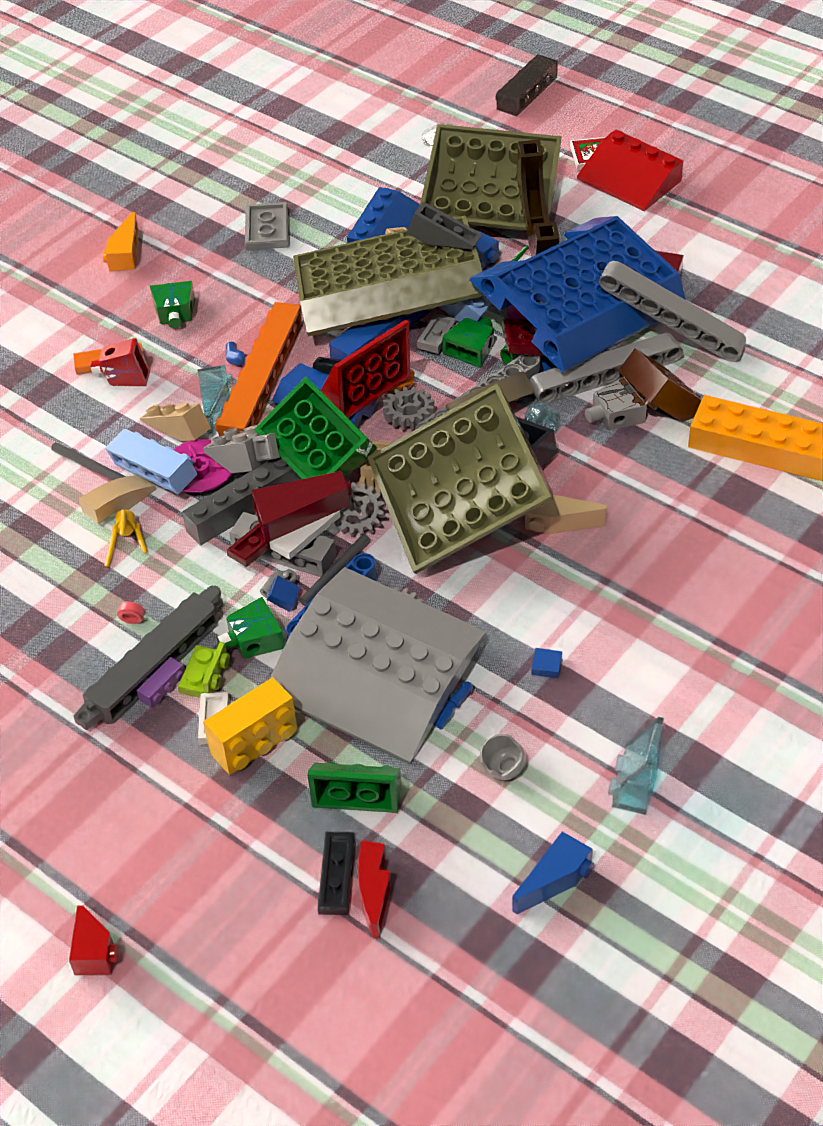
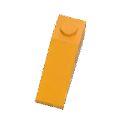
M135 212L130 213L107 240L106 249L103 250V261L108 263L109 271L135 270L139 232Z

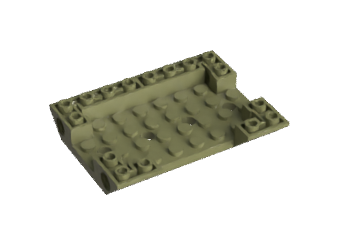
M466 216L454 218L469 226ZM408 229L294 255L298 292L307 335L319 336L334 330H344L347 327L366 325L373 321L388 320L399 315H410L417 311L432 310L438 306L453 305L460 301L479 299L481 296H485L469 281L470 277L482 272L476 246L473 249L425 244L407 234Z

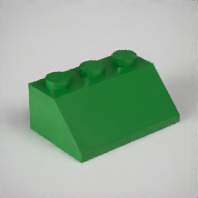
M326 762L314 763L308 770L307 776L312 808L398 813L402 785L400 768Z

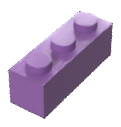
M170 657L137 689L139 701L153 708L181 680L185 671L184 665Z

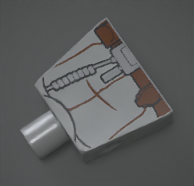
M625 377L595 391L593 394V407L585 410V416L589 423L601 420L608 430H615L645 423L647 405Z

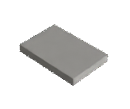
M287 202L246 205V250L288 248Z

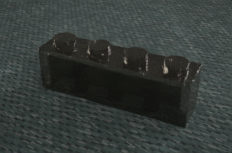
M537 54L497 91L495 96L497 110L518 116L557 78L558 61Z

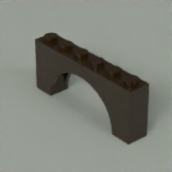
M540 139L518 141L517 184L531 257L558 245L560 240L556 221L549 222L543 181V152Z

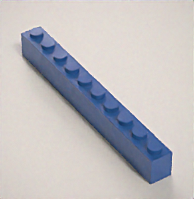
M482 233V237L475 246L483 271L499 259V241ZM425 309L410 315H399L388 320L369 322L366 325L352 326L329 343L330 358L343 360L404 320L409 321L410 328L431 310Z

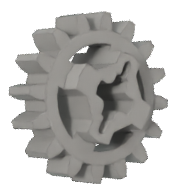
M406 386L403 387V391L394 389V395L388 393L387 399L383 400V416L386 417L387 423L392 422L394 428L401 425L402 430L406 426H410L411 430H414L415 425H418L434 414V400L431 399V394H425L424 389L416 391L414 386L411 390H408Z
M352 482V495L348 496L349 506L340 510V518L334 524L336 527L341 526L340 530L342 533H346L349 530L351 537H354L356 532H359L360 535L365 534V530L374 533L372 526L380 527L381 523L378 518L385 517V513L380 510L385 508L384 501H380L382 496L380 492L375 493L374 486L366 489L365 482H362L360 487H356L355 483ZM353 503L362 510L363 516L355 511ZM374 509V512L369 519L370 511Z

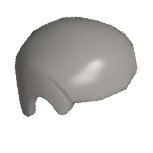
M495 735L486 740L481 747L480 761L487 773L493 778L503 781L510 780L517 776L525 766V752L511 735Z

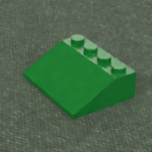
M306 376L254 428L259 435L275 433L279 456L301 479L341 471L343 476L361 466L367 457L377 449Z

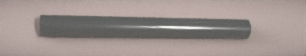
M57 442L51 446L52 451L112 481L126 477Z
M362 534L299 599L300 603L306 606L369 543L370 538L366 534Z

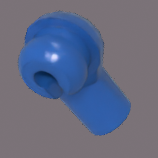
M228 342L226 344L227 362L244 367L247 354L237 350L235 342Z

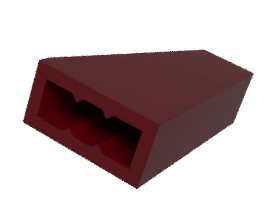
M341 471L252 490L254 511L265 543L348 507V496L352 495L350 481H345Z

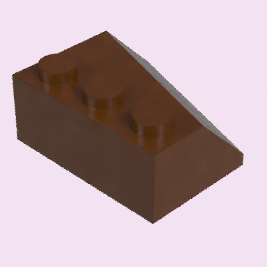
M634 348L618 372L625 377L642 399L646 398L644 402L652 409L656 410L659 407L682 422L693 419L701 403V396L686 386L669 369Z

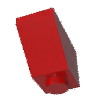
M77 905L69 955V963L74 975H111L112 965L118 961V945L113 943L110 932L83 905Z

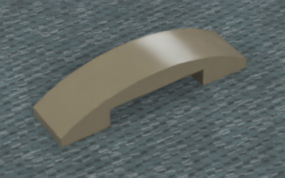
M523 371L477 389L445 406L447 411L497 383L508 403L529 396L534 391Z

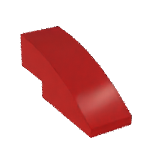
M361 840L358 857V878L362 909L372 937L379 939L392 888L390 871L384 870L386 863L385 844Z

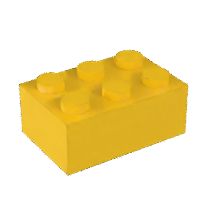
M273 677L203 721L210 754L229 776L237 770H242L249 762L260 755L268 753L272 747L283 740L289 739L298 731L293 697Z

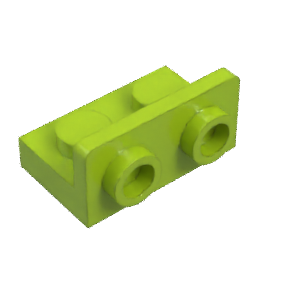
M219 642L217 649L195 646L178 685L180 694L200 698L201 693H213L214 690H218L221 682L220 674L222 669L228 667L230 654L226 652V644L224 642Z

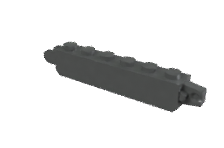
M212 585L199 595L193 592L171 614L164 617L158 626L150 633H147L132 650L127 651L124 657L113 667H110L95 684L89 686L82 695L84 704L73 716L75 723L85 730L90 729L99 721H103L106 724L116 723L139 701L137 689L170 657L180 662L217 627L216 613L223 607V600L220 598V588Z

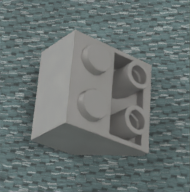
M256 426L247 427L244 431H238L237 428L228 429L223 432V436L211 439L212 443L203 448L208 456L230 473L252 471L268 461L256 460L252 437L260 436L254 430Z

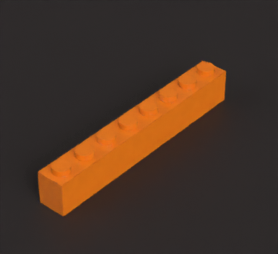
M274 302L272 309L268 310L266 322L264 325H261L259 336L253 342L250 355L246 356L245 366L243 370L239 371L238 381L231 388L230 398L224 403L223 413L216 420L215 430L219 436H223V432L228 429L237 428L238 431H244L247 427L257 425L303 323L301 305Z

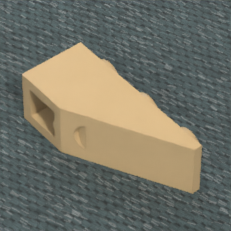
M184 402L179 405L170 403L165 406L156 404L146 410L147 413L139 418L141 422L179 441L196 440L211 429L199 403L189 404Z

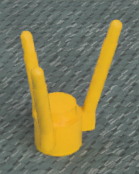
M121 510L115 515V525L112 526V536L105 567L110 566L118 534L129 536L135 532L142 552L147 553V548L140 531V523L135 522V514L130 510Z

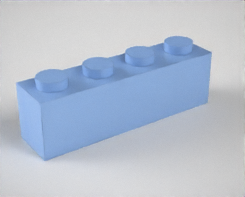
M124 429L105 448L115 465L176 494H179L197 475L193 467L194 462L187 454L177 453L171 447H164L154 439H146L138 432L133 433Z

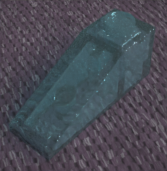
M225 365L197 369L203 410L211 427L207 431L208 434L213 433L216 420L223 413L224 403L230 398L229 388L233 386L232 374L226 373Z

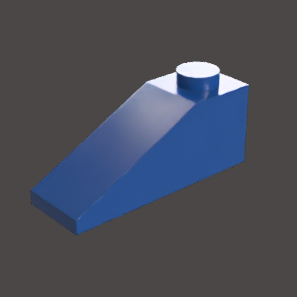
M562 831L513 894L512 912L519 914L576 886L582 877L587 878L594 866V862H592L593 849Z

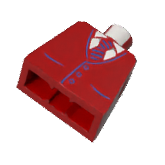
M136 338L104 346L100 359L91 361L92 373H104L108 383L112 386L147 385L150 368Z

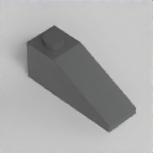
M424 201L415 211L407 234L425 244L473 249L482 237V233Z

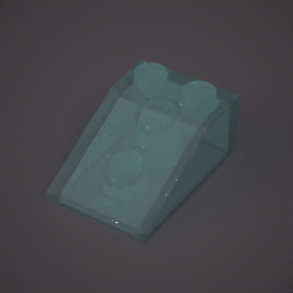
M657 717L626 744L623 755L618 754L615 771L618 772L617 778H611L608 794L613 795L612 807L644 815L647 814L659 768L664 718Z

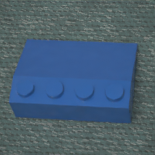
M379 187L348 234L347 243L384 235L388 228L405 227L408 229L412 217L420 204L400 191Z

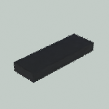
M325 832L317 908L318 915H348L355 844L354 832Z

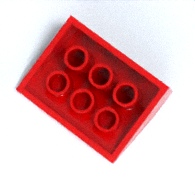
M615 129L603 138L578 173L577 179L645 212L681 182L684 160Z
M404 320L333 366L321 392L347 418L411 377L409 321Z

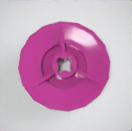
M196 439L182 443L173 449L177 453L187 454L193 460V467L197 472V475L182 491L192 493L211 491L225 483L233 474L204 452L203 448L212 443L211 439Z

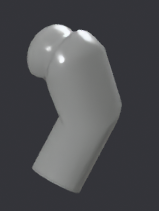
M288 569L286 571L274 572L260 589V593L267 598L273 580L277 576L295 584L297 579L295 571Z

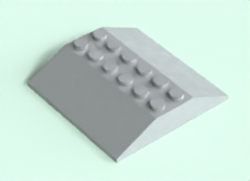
M344 567L316 594L290 634L270 678L273 677L293 697L294 709L411 764L483 641L486 631Z

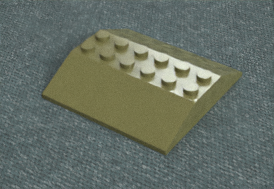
M437 124L420 205L424 201L453 218L466 216L469 225L526 231L517 184L518 141L540 139L543 152L545 202L550 221L562 136Z
M498 383L367 457L414 574L553 499L534 451Z

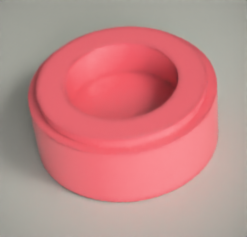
M123 602L119 605L117 616L125 623L138 624L143 621L145 609L134 602Z

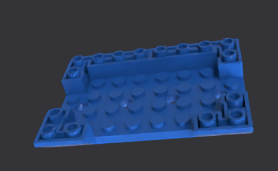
M618 216L594 218L565 232L564 236L568 240L526 260L501 262L470 277L469 280L500 311L513 305L537 328L531 342L562 373L659 322L601 288L599 284L603 273L601 270H604L610 261L621 262L686 300L680 274Z

